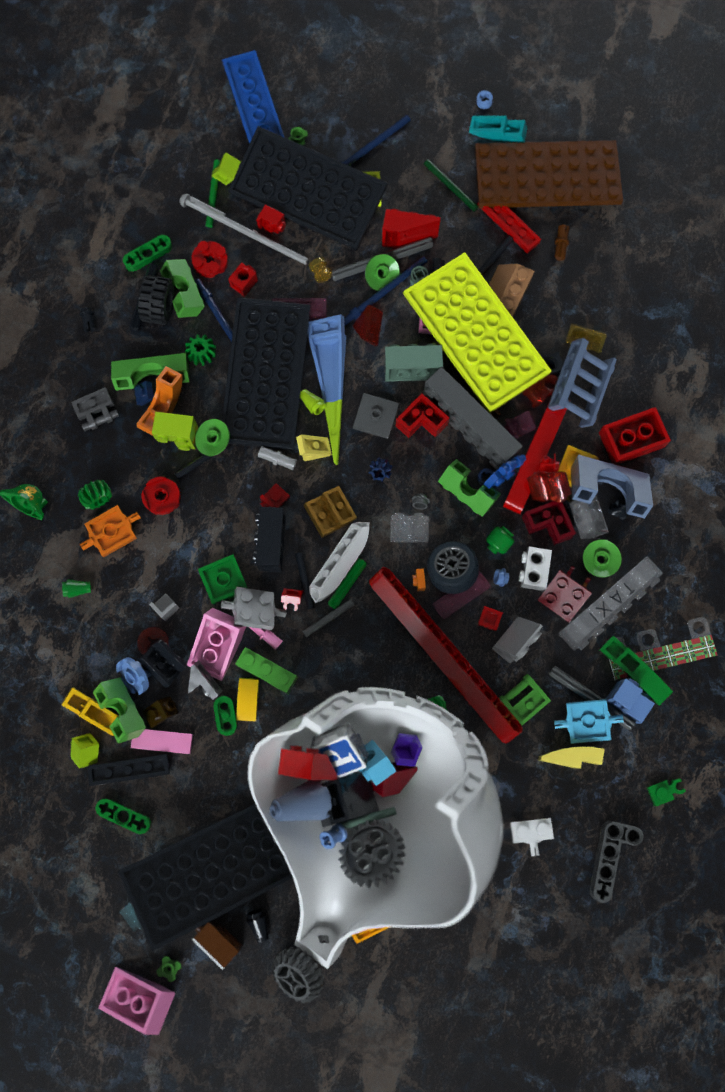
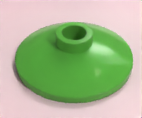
M379 254L371 258L365 269L366 281L376 291L382 289L400 274L396 260L386 254ZM379 269L382 270V274L380 276L378 275Z
M209 419L202 423L195 435L197 449L206 456L220 454L227 447L230 438L227 425L218 419Z
M595 540L585 548L583 563L587 571L592 575L605 578L613 575L620 568L622 561L621 553L614 543L608 540ZM602 557L604 562L599 563L597 558Z

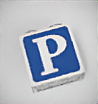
M350 723L313 736L310 748L319 749L318 753L327 754L337 774V778L367 767L369 753Z

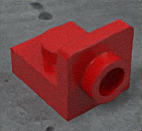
M275 483L265 495L262 494L260 496L261 506L280 508L290 498V495Z

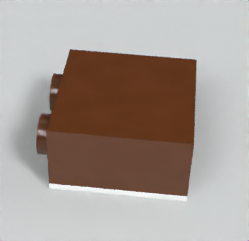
M216 918L198 927L195 930L198 934L192 939L222 970L243 946Z

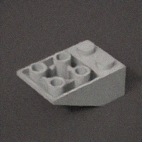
M517 617L492 647V650L508 663L512 661L517 662L530 649L528 647L541 636L540 629L543 626Z

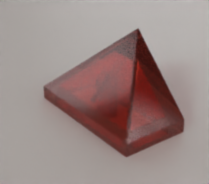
M372 305L366 307L353 324V328L362 340L378 346L383 312Z

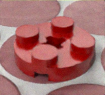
M201 241L192 252L191 260L193 267L203 277L213 278L219 273L222 274L228 266L226 250L217 242ZM212 256L214 261L207 263L206 258Z
M155 477L146 483L141 497L144 506L155 515H166L178 508L181 494L175 482L166 477ZM162 491L163 494H166L163 500L156 499L159 496V492Z

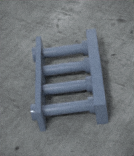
M584 338L572 341L548 408L552 411L566 408L580 416L582 419L579 427L581 428L593 426L617 360L616 358L602 361L587 352L586 348L589 341ZM583 358L600 368L597 377L581 368L580 364ZM576 375L593 384L591 394L575 385ZM571 391L588 401L585 410L569 401L568 397Z

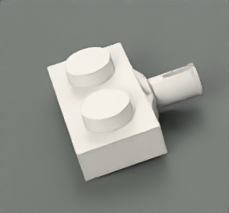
M551 818L510 823L513 843L523 842L530 844L531 856L540 855L538 849L539 842L554 839Z

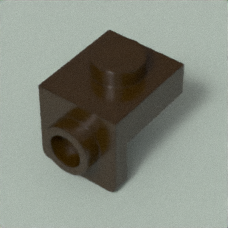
M170 696L157 700L142 711L151 728L157 727L169 717L179 713Z

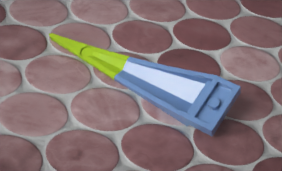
M341 314L310 321L308 329L309 342L322 398L326 404L325 413L333 462L338 465L346 350L344 316Z

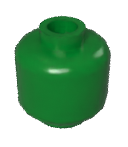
M504 526L501 528L495 527L486 537V542L489 544L487 548L495 555L497 552L505 554L515 542L513 539L514 534Z

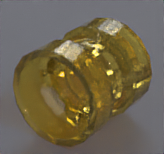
M324 257L316 258L309 263V269L314 273L317 283L325 282L332 277V272L330 268H327V262Z

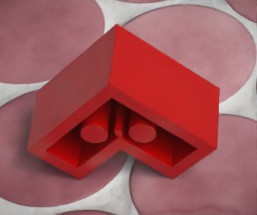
M421 393L396 419L395 426L408 438L421 426L436 438L446 428L450 418Z

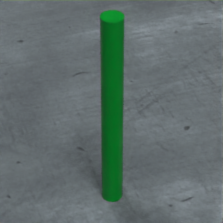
M214 160L213 170L220 165V160ZM212 177L208 205L215 208L218 180ZM207 216L205 226L212 228L214 219Z

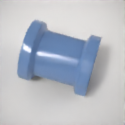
M338 823L333 825L331 830L323 831L320 834L321 844L326 849H332L336 843L347 839L346 829Z

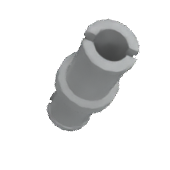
M261 446L258 453L259 458L273 462V465L276 466L281 465L292 471L297 462V459L283 455L281 451L276 452L264 446Z

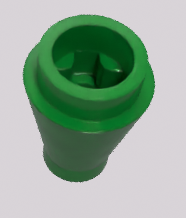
M67 579V581L62 582L63 597L72 598L91 593V582Z

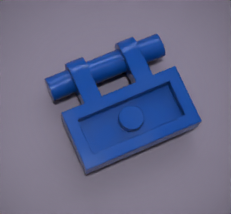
M523 454L520 456L516 455L510 461L502 464L487 479L484 485L489 490L493 486L499 487L505 480L511 479L516 474L514 470L522 466L524 461H526V456Z

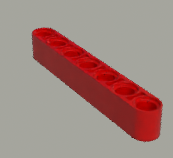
M547 406L526 453V461L520 467L503 505L504 508L521 514L539 474L540 459L543 456H547L566 413V408L552 411Z

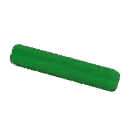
M357 559L328 601V605L331 608H338L366 567L364 560Z

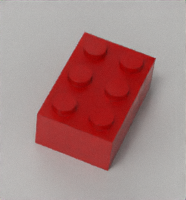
M656 407L604 425L599 431L612 464L615 465L665 448L671 441Z

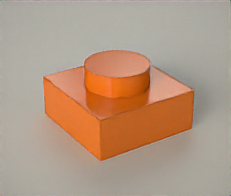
M424 568L416 569L415 575H412L413 586H417V591H425L426 589Z

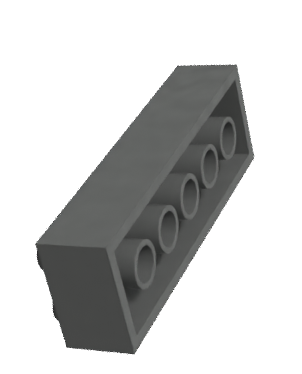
M442 367L425 381L423 394L450 418L451 426L455 430L459 429L464 434V439L468 443L472 442L477 447L476 450L480 455L486 456L490 460L489 462L493 468L499 469L502 464L519 455L522 445Z

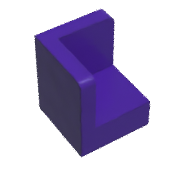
M399 733L391 750L396 765L415 767L422 750V745L417 735Z

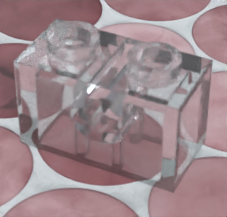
M597 496L594 497L591 504L577 500L569 503L581 539H593L609 532Z

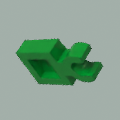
M674 779L670 785H668L667 780L646 787L653 805L657 807L675 800L673 793H685V789L677 790L676 784L682 780Z

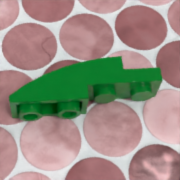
M614 635L600 648V651L630 679L636 681L639 684V688L649 695L658 706L673 693L667 684L629 647L627 648Z

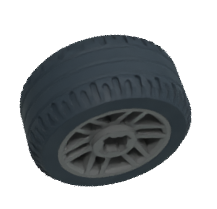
M449 541L433 549L427 561V570L432 584L438 590L447 594L463 593V591L468 590L474 585L479 575V564L477 556L471 547L461 542Z

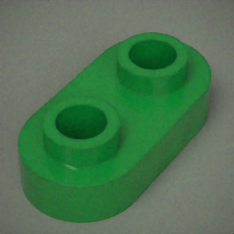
M227 696L218 697L214 702L217 730L224 736L233 735L237 730L234 703ZM223 703L228 704V708L226 710L221 709V705ZM227 722L231 724V728L229 730H226L224 728V725Z

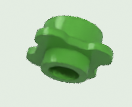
M300 127L292 128L291 137L288 139L304 146L305 137L308 136V132Z
M165 956L162 959L161 967L157 969V975L159 977L164 976L169 982H173L176 979L177 971L181 968V963L170 959L169 956Z

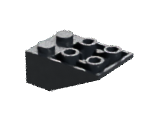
M362 773L320 783L322 787H327L332 805L331 810L327 812L329 817L321 820L322 827L379 811L371 780L367 781Z

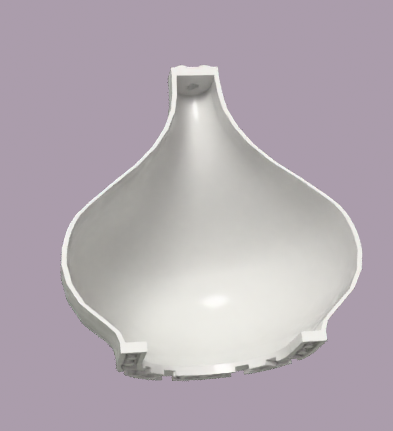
M368 687L358 688L357 692L349 693L346 690L335 694L309 713L289 721L268 735L255 746L250 756L248 778L252 797L287 862L299 896L301 914L294 945L303 952L306 951L310 957L312 956L314 960L327 969L338 959L347 939L351 935L366 929L381 927H446L458 922L479 899L497 867L503 838L502 812L495 784L487 770V756L481 743L473 732L468 733L463 728L464 723L447 710L418 696L416 699L404 696L405 692ZM399 733L417 735L422 745V750L415 765L418 767L415 775L399 794L382 798L374 791L379 811L395 807L397 813L396 815L379 819L377 822L380 824L384 820L387 825L390 823L398 830L404 839L402 842L406 846L403 849L406 856L400 858L404 864L397 865L400 872L393 871V879L386 877L387 884H384L381 880L378 887L374 883L371 884L370 888L365 883L360 887L357 882L354 884L350 878L348 879L345 876V872L340 867L342 864L339 861V858L342 857L339 850L345 849L341 842L336 843L332 849H326L320 840V834L323 831L331 830L333 825L322 827L321 821L278 822L275 818H272L270 814L272 801L308 781V779L278 774L281 749H290V745L302 746V750L306 751V748L319 746L325 739L335 735L340 738L345 735L360 734L364 745L373 740L392 763L395 761L391 750ZM358 770L356 772L350 773L342 777L354 775L361 772ZM322 780V782L320 783H324L330 780ZM358 826L352 827L356 831L359 829ZM352 828L346 829L347 835L351 836L353 834Z

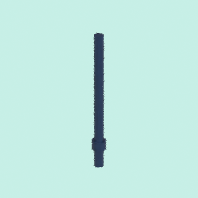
M408 115L404 116L347 160L341 161V163L351 166L410 122V117Z
M423 256L360 306L351 309L349 314L344 317V326L362 316L361 313L411 276L413 268L425 265L428 262L427 259Z
M200 278L196 279L195 283L200 291L201 298L208 304L232 342L233 330L214 302L212 293L209 289H206Z

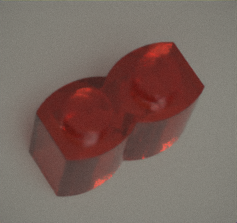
M536 472L527 478L533 500L539 502L552 500L559 503L565 501L572 494L566 472Z

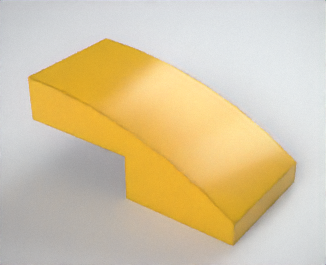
M239 678L236 720H257L259 679Z

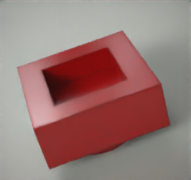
M484 606L478 625L496 632L503 612Z

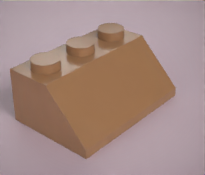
M520 264L498 265L489 286L514 318L532 280L534 271Z

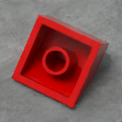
M290 745V749H281L279 775L308 780H337V774L327 754L318 753L319 749L306 748V751H303L302 746Z

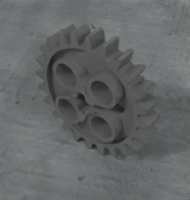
M374 819L371 825L366 820L364 827L358 824L359 829L357 831L353 828L351 829L353 834L351 836L347 835V842H341L345 849L339 850V853L342 855L339 861L342 864L340 867L345 872V876L348 879L350 878L352 883L355 884L357 882L360 887L365 883L370 888L372 883L378 887L381 880L384 884H387L386 877L393 879L392 872H400L397 865L404 864L400 858L406 856L403 851L406 846L402 842L404 839L398 830L390 823L387 825L382 820L379 824Z

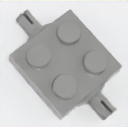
M236 587L234 601L222 600L221 608L232 610L234 625L272 630L274 628V617L285 618L287 610L275 607L274 592Z

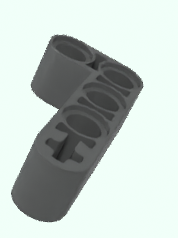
M607 821L602 825L590 884V895L593 899L601 903H606L611 899L621 844L639 845L643 841V832L640 828L613 821ZM611 825H614L616 828L614 836L608 834V828ZM631 830H634L636 833V838L633 841H630L628 838V833ZM610 845L613 852L607 857L604 854V849ZM604 866H607L609 869L606 877H602L600 874V870ZM599 879H600V880H602V881H604V882H607V884L600 883V882H598V881H599ZM597 890H604V895L597 894Z

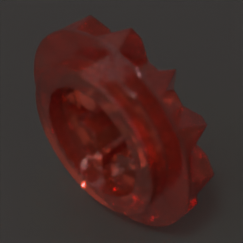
M150 627L142 631L137 641L138 649L142 655L151 644L148 637L154 640L161 639L169 644L167 634L157 627Z

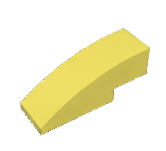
M596 747L564 748L541 755L538 761L581 769L582 762L602 765L605 749Z

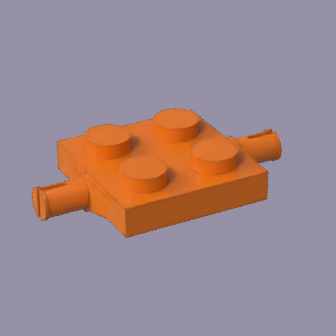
M116 505L84 524L88 530L89 539L80 543V546L84 551L94 545L98 548L102 557H105L137 539L132 530L131 523L141 519L137 511L127 517L123 514L120 507Z

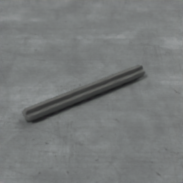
M427 237L381 254L390 255L397 260L432 248L433 241L431 237ZM374 256L332 270V279L337 281L365 271L368 262Z

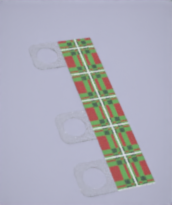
M700 617L688 621L692 639L660 647L655 630L649 629L638 632L637 640L641 652L635 654L655 671L717 656V651L707 619ZM699 621L705 625L703 633L697 634L694 632L693 624ZM644 634H651L654 637V643L651 646H646L642 643V636ZM616 637L622 644L625 645V641L622 637ZM609 659L615 680L628 677Z

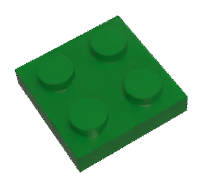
M234 554L198 569L212 605L234 597L236 587L248 588Z

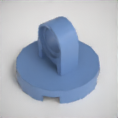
M126 657L116 664V671L121 673L123 677L121 679L129 692L132 694L138 692V695H141L149 688L148 677L152 674L149 671L143 670L142 664L139 661Z

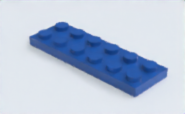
M256 50L222 59L249 144L258 126L284 137Z

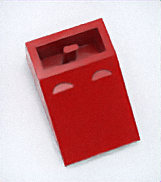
M386 209L382 229V246L398 248L427 237L432 239L438 238L441 217L433 214H418L414 211L404 212L398 209Z

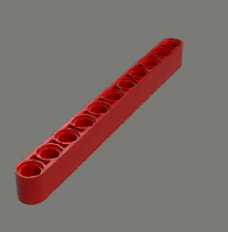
M382 567L369 580L370 586L500 741L506 744L522 733V726L397 577L388 568Z

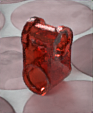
M547 375L524 390L522 394L527 396L532 403V407L536 408L552 396L558 378L554 375ZM552 383L554 388H547L545 384Z

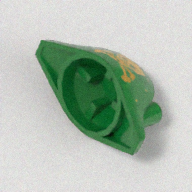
M22 484L12 489L0 490V496L19 511L39 520L44 519L42 509L48 501L42 497L41 491L36 486Z

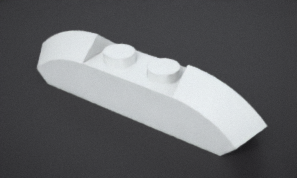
M369 522L352 523L309 586L310 595L315 603L330 596L346 577L348 571L365 547L369 535Z

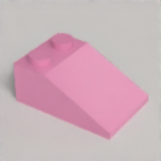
M211 608L204 613L187 666L191 667L199 660L212 677L222 681L242 640L246 626L234 625L233 616Z
M115 967L99 1009L143 1034L159 1035L175 992L160 984Z

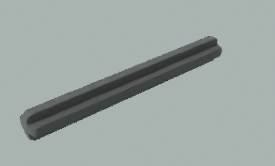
M554 666L549 672L551 677L584 700L603 699L557 666ZM607 702L610 715L623 714L624 723L619 724L627 730H631L635 725V721Z

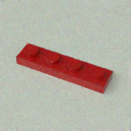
M483 206L481 208L527 254L541 242V238L508 206H502V208L500 206H494V208Z

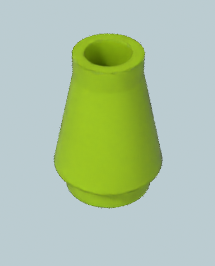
M307 389L301 391L300 399L310 413L315 415L321 414L326 407L324 400Z

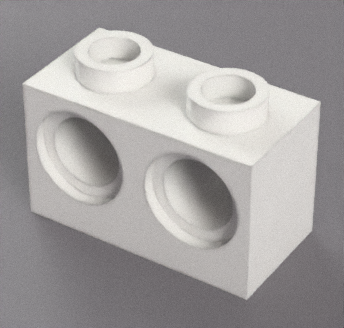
M529 546L526 552L523 551L521 563H524V569L520 570L519 581L522 588L544 591L547 588L552 550ZM531 556H538L540 563H534L531 560ZM535 574L538 581H530L528 575Z

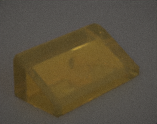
M571 323L566 343L571 344L572 341L584 338L589 341L587 349L601 353L607 334Z

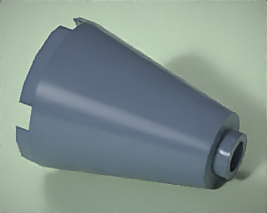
M322 780L306 781L272 801L270 806L272 818H275L278 822L321 821L329 817L327 812L332 807L327 787H322L320 784Z

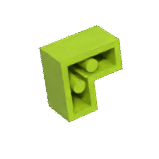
M155 411L152 435L158 442L168 443V441H174L180 450L189 451L190 449H196L195 435L199 427L193 416Z

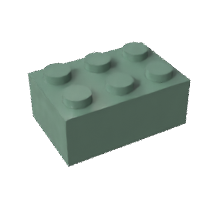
M430 343L426 346H419L417 344L399 346L392 344L389 347H385V382L428 380L441 367L443 368L442 345Z

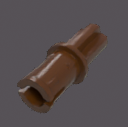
M564 224L558 226L557 239L555 240V258L557 261L565 259L566 248L569 245L568 234L570 227Z

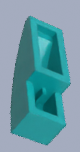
M472 116L469 133L481 138L504 143L525 142L527 125L525 120H508L507 116Z

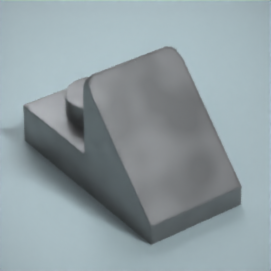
M198 660L191 666L188 693L201 685L203 693L213 700L223 690Z

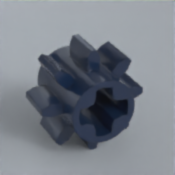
M378 457L376 462L371 461L369 465L371 468L368 473L372 475L373 480L376 479L383 482L385 477L390 478L392 474L390 471L393 466L389 465L388 459H380Z

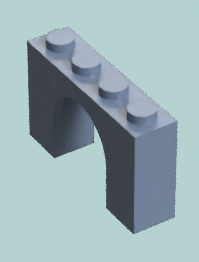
M582 455L576 457L571 466L573 500L591 504L598 492V482H606L618 488L624 495L627 514L645 519L653 507L650 475L648 473Z

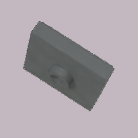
M364 393L353 429L389 439L399 403Z

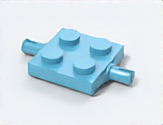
M606 699L566 703V720H554L555 729L567 728L570 733L571 744L611 740L610 729L612 723H624L623 714L610 715Z

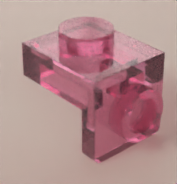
M530 411L512 419H505L507 423L505 425L506 430L515 438H519L537 429Z

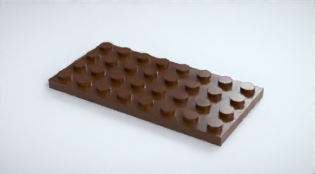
M616 140L475 143L479 208H483V206H489L490 208L500 206L502 208V206L622 205L623 194Z

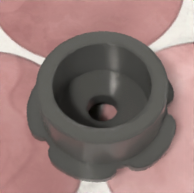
M418 493L412 497V506L416 509L424 510L428 507L430 499L425 494Z

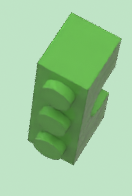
M186 259L166 260L160 269L162 277L170 278L174 287L181 291L172 301L178 318L198 316L205 306Z
M456 459L447 467L438 482L444 489L457 496L459 501L472 508L473 512L483 517L501 494L493 487L488 490L485 485L480 489L471 488L467 482V476L471 470Z
M246 647L235 663L239 668L257 676L288 695L298 679L297 675Z
M121 677L100 682L93 691V694L101 709L113 708L119 714L110 725L117 743L138 738L146 729V726Z

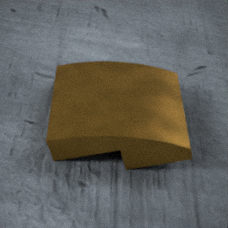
M339 486L324 492L321 496L304 504L321 538L357 519Z

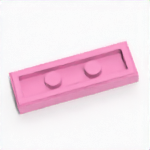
M145 729L138 738L132 739L131 748L191 754L193 734Z

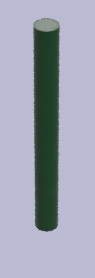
M429 159L425 161L424 165L473 212L478 209L479 206Z

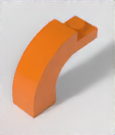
M167 366L156 378L154 398L146 412L137 422V428L152 435L155 411L172 413L182 387L181 373Z

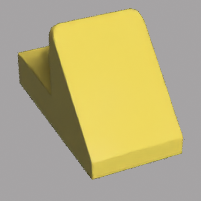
M299 435L296 437L299 454L302 455L304 461L332 455L328 437Z

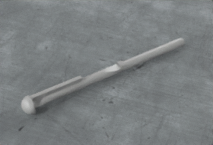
M183 194L180 197L182 207L189 206L304 265L307 264L309 258L259 234L254 229L252 231L225 217L226 213L189 194Z

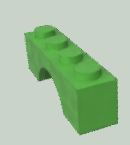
M186 353L111 361V379L116 391L134 389L141 379L150 375H159L167 366L181 373L182 383L190 382L189 364Z

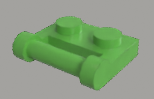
M528 674L506 695L499 697L521 726L551 701ZM527 686H530L532 691L514 706L509 703Z

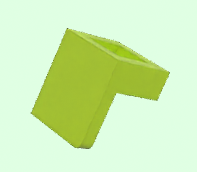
M225 153L220 165L213 170L211 176L228 185L234 180L241 161Z
M88 733L72 738L71 759L77 767L83 768L96 764L98 762L99 743L92 734Z

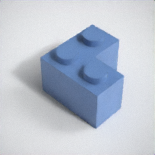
M630 678L616 682L606 697L608 703L633 719L636 724L644 721L655 704L650 701L651 697L642 692L643 690L639 688V684Z

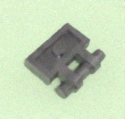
M106 387L71 402L78 419L83 420L87 418L88 422L82 424L84 431L94 430L98 428V425L105 422L110 423L114 418L119 417L117 410L108 411V408L114 406V403ZM98 412H103V415L94 419L92 416Z

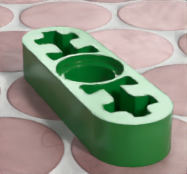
M159 235L127 253L123 257L126 269L137 271L169 253L172 249L170 238L166 235ZM164 242L166 246L163 247L160 243ZM145 250L153 251L151 256H143ZM132 259L135 263L132 265L129 260Z
M101 799L96 804L95 810L100 817L132 832L144 834L151 828L152 823L149 817L111 799ZM109 803L108 807L113 810L116 809V806L118 807L114 812L113 818L111 817L113 815L112 812L106 811L103 813L101 805ZM122 810L127 811L129 814L126 822H121L118 818ZM134 815H136V817L134 818V820L136 821H142L143 819L145 820L144 824L147 825L146 828H142L141 830H139V825L136 823H132V825L129 826V824L133 820Z

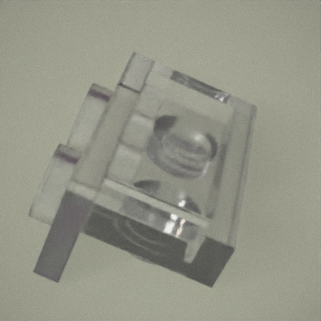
M395 513L394 516H391L390 542L429 541V516H425L424 513H415L413 516H406L405 513Z

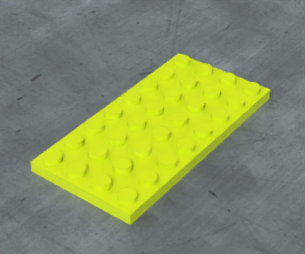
M465 252L403 291V295L438 344L442 345L446 355L488 413L493 412L552 372Z

